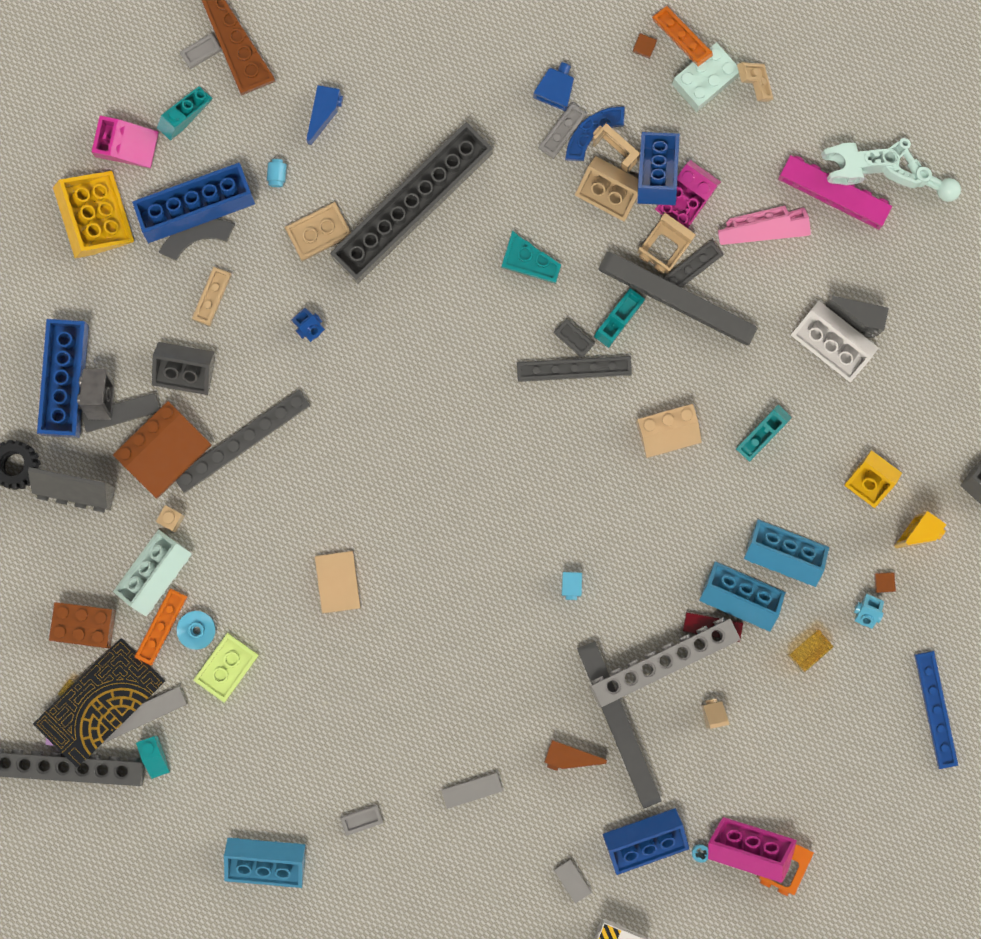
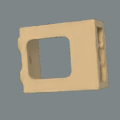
M605 124L603 127L600 125L594 131L593 146L595 147L602 139L607 141L625 157L621 164V170L629 173L639 162L640 153L608 124Z
M664 213L637 253L644 262L654 264V268L658 272L668 274L691 244L696 234ZM659 235L666 236L678 246L666 265L647 252Z

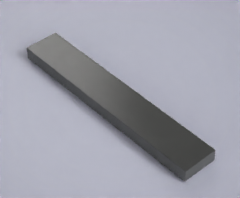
M631 356L517 362L518 382L632 376Z

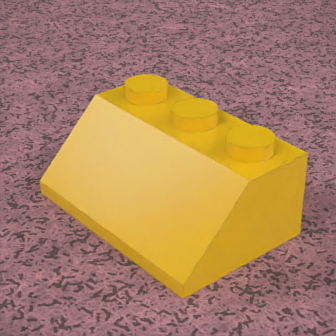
M928 511L915 515L894 547L903 548L931 543L937 539L940 540L946 532L944 528L947 524Z

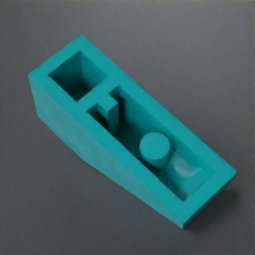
M778 404L736 450L750 462L792 417Z

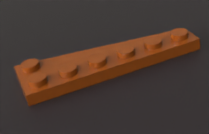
M202 0L241 96L276 82L225 0Z

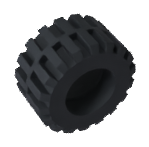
M7 440V443H0V485L13 490L25 489V486H30L28 469L29 467L39 469L41 461L38 460V453L28 444L18 440ZM19 454L24 459V468L18 475L10 476L5 470L6 461L10 456Z

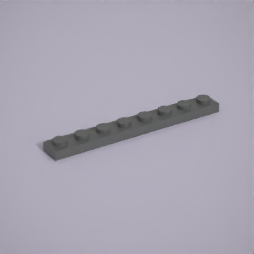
M300 390L296 391L195 461L176 480L183 493L188 492L310 407V404Z

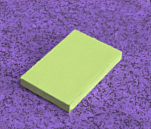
M227 633L193 681L225 703L259 655Z

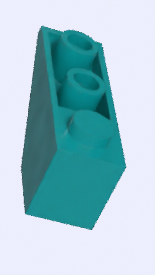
M198 86L160 116L157 129L171 141L197 117L213 98Z

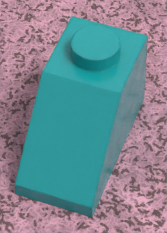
M153 736L136 743L141 760L151 779L170 772L158 736Z

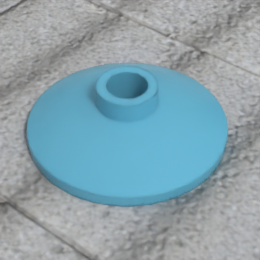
M191 611L179 620L177 636L185 647L193 650L203 649L214 639L215 624L208 614L201 611ZM195 627L200 628L199 634L194 633Z

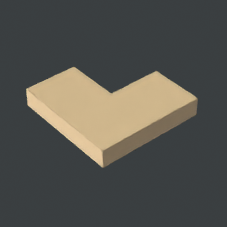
M745 62L737 64L741 83H753L757 101H772L773 95L765 64Z

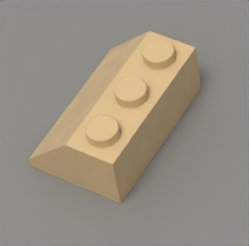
M595 156L588 166L575 196L625 222L638 198V178Z
M693 404L643 417L636 421L646 458L702 443L699 423Z

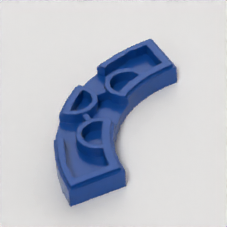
M625 107L603 109L585 119L576 129L568 143L565 160L584 161L587 147L593 140V133L600 125L603 127L605 124H608L611 128L623 127Z

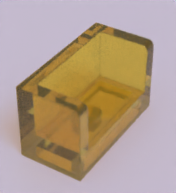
M817 629L793 652L788 653L787 656L801 672H806L834 646Z

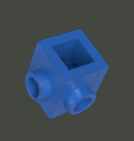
M306 308L291 319L297 327L295 330L302 339L306 337L310 342L319 337L325 330L321 325L323 321L316 313L311 314Z

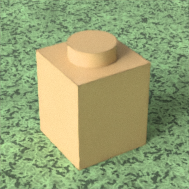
M165 505L156 522L176 533L185 516Z

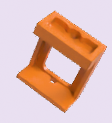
M796 844L792 860L798 862L799 866L788 887L759 875L756 877L761 879L759 883L769 888L771 885L778 887L777 892L787 897L789 893L795 895L814 852Z

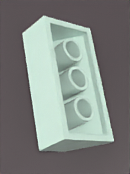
M158 529L113 592L130 607L147 616L165 593L170 583L176 578L184 564L187 563L192 553Z

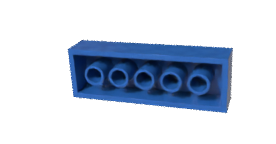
M240 162L132 201L142 233L148 244L255 205Z
M46 319L37 434L41 436L80 438L82 408L77 403V396L81 392L79 377L82 376L83 369L86 368L89 325L85 321Z

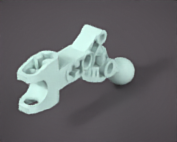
M902 138L888 149L858 152L856 143H842L824 149L821 153L822 159L835 161L840 167V170L829 173L827 181L832 184L854 185L864 181V174L884 173L888 179L910 188L927 185L937 190L939 198L946 202L958 199L961 193V186L958 181L952 178L940 180L932 176L929 168L922 167L918 159H914L908 149L911 143L906 138ZM902 156L909 163L907 166L912 173L900 168L899 161Z

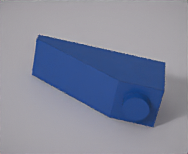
M317 85L306 139L308 145L314 143L337 114L338 107H342L343 96H341L340 89Z

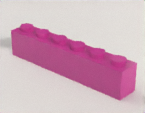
M790 155L778 180L878 230L881 229L892 208L887 200L883 198L877 199L872 196L871 192L864 189L859 190L855 188V185L829 183L827 177L830 172L827 174L821 171L819 166L815 164L809 165L801 157Z

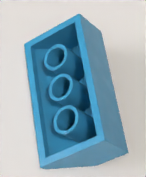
M757 520L747 545L744 559L816 587L825 570L829 547Z
M714 562L699 601L770 632L779 617L786 592L718 562Z
M227 838L224 853V881L302 888L305 844Z

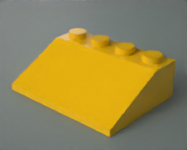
M112 171L60 179L53 186L75 259L102 253L134 242Z

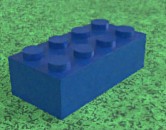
M642 132L637 204L676 205L680 134Z

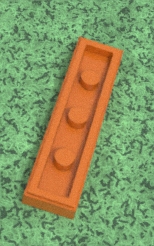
M668 6L652 16L653 21L698 67L713 56L712 51Z
M171 588L169 589L135 658L153 666L188 598L187 596Z

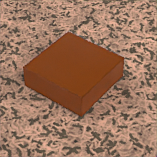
M640 33L633 52L650 59L657 40Z
M895 573L874 574L875 593L896 592Z

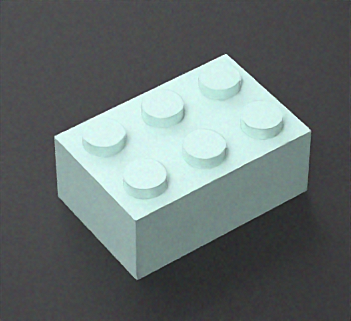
M717 42L709 48L713 53L712 57L699 67L692 62L672 82L674 88L696 112L739 77L736 63Z

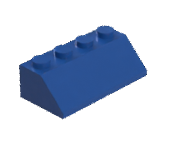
M676 808L602 834L616 875L689 850L684 827Z

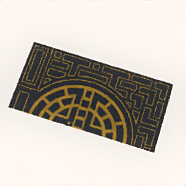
M122 638L33 723L77 768L165 682L149 664L135 658L136 652Z

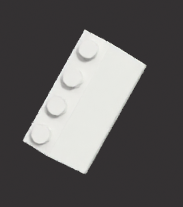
M820 301L815 304L791 334L793 338L849 382L856 377L878 350L875 344Z

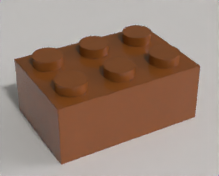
M54 602L49 641L111 648L116 610Z

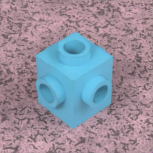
M866 594L862 602H858L855 606V622L873 629L876 622L880 623L883 617L884 601Z

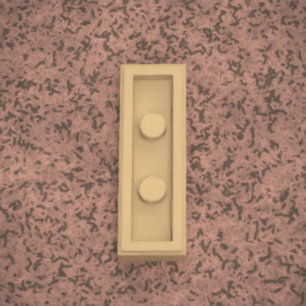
M213 267L192 320L211 326L232 276L231 273Z

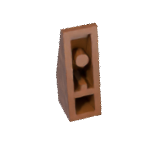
M551 740L544 763H547V768L558 771V768L568 769L606 764L607 760Z

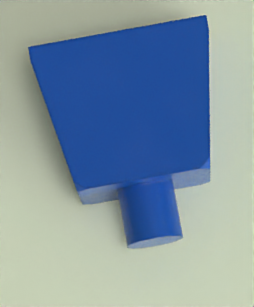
M561 62L558 70L549 68L535 89L533 98L566 111L574 78L568 75L571 66Z

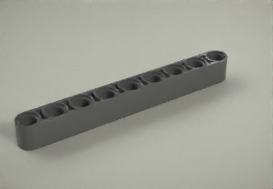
M606 252L598 268L602 273L744 345H750L758 329L746 320L611 252Z
M595 641L577 648L592 685L593 680L601 676L604 679L610 676ZM612 681L608 682L607 688L610 692L615 691V687ZM620 699L601 707L643 809L662 802Z

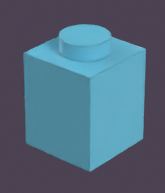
M563 572L561 596H566L565 600H577V597L582 595V573Z

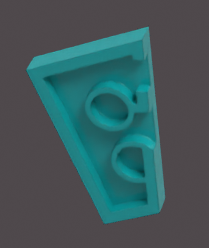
M512 231L501 268L556 284L561 264Z

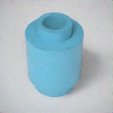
M272 159V162H268V186L283 187L286 182L287 164L283 163V160Z

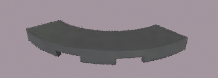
M214 219L170 235L162 245L159 253L177 261L181 253L196 241L218 239L227 242L235 225L228 221Z

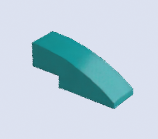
M630 288L597 330L594 338L609 348L646 299Z

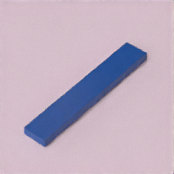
M935 652L915 654L914 657L938 769L959 766Z

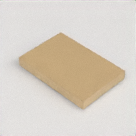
M335 202L284 227L301 261L342 242L351 233Z
M353 551L315 556L322 614L361 609Z

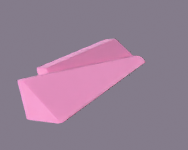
M786 206L730 218L726 222V227L718 230L721 245L802 237L811 234L809 216L805 208L788 212Z

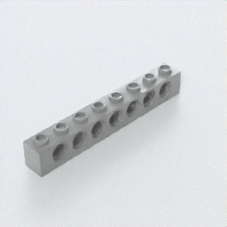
M724 617L713 622L715 626L709 629L707 626L696 630L697 634L692 637L688 634L679 638L680 643L673 645L671 642L661 647L663 651L657 654L655 651L644 655L645 660L638 662V659L628 663V668L622 671L620 668L609 672L611 676L605 679L601 676L593 680V685L589 687L599 708L741 640L731 619L725 620ZM713 631H717L720 634V639L717 642L711 637ZM696 639L701 640L703 643L701 650L696 649L694 646ZM680 647L686 652L684 658H679L677 655V650ZM661 656L668 658V665L666 667H663L659 662ZM645 664L651 667L649 675H645L642 672V667ZM626 673H631L634 676V681L631 684L625 681ZM610 681L616 683L617 688L614 692H610L607 688V684Z

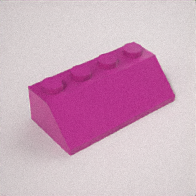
M722 817L708 843V859L782 883L789 870L797 840Z

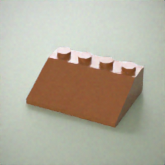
M167 401L113 456L158 499L212 444Z

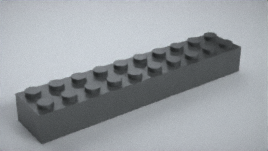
M465 122L330 252L331 258L359 284L493 154V148Z

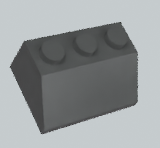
M158 342L152 359V386L208 395L214 368V351Z

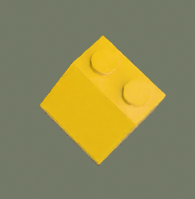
M871 450L844 486L873 508H876L896 485L902 472Z

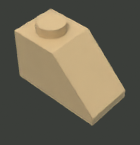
M717 698L706 700V704L701 705L706 728L712 729L729 725L722 701L717 702Z

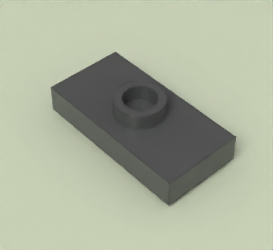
M567 318L554 332L561 341L581 358L595 345Z

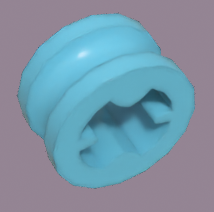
M702 844L693 847L692 857L694 860L700 863L706 862L708 860V848ZM699 848L702 851L706 850L705 857L702 859L695 855V853H698L696 850Z

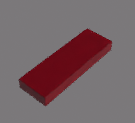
M686 612L683 632L697 634L696 630L707 626L708 629L715 626L713 622L719 618ZM732 621L741 639L743 623ZM713 631L711 637L720 638V634L717 631Z

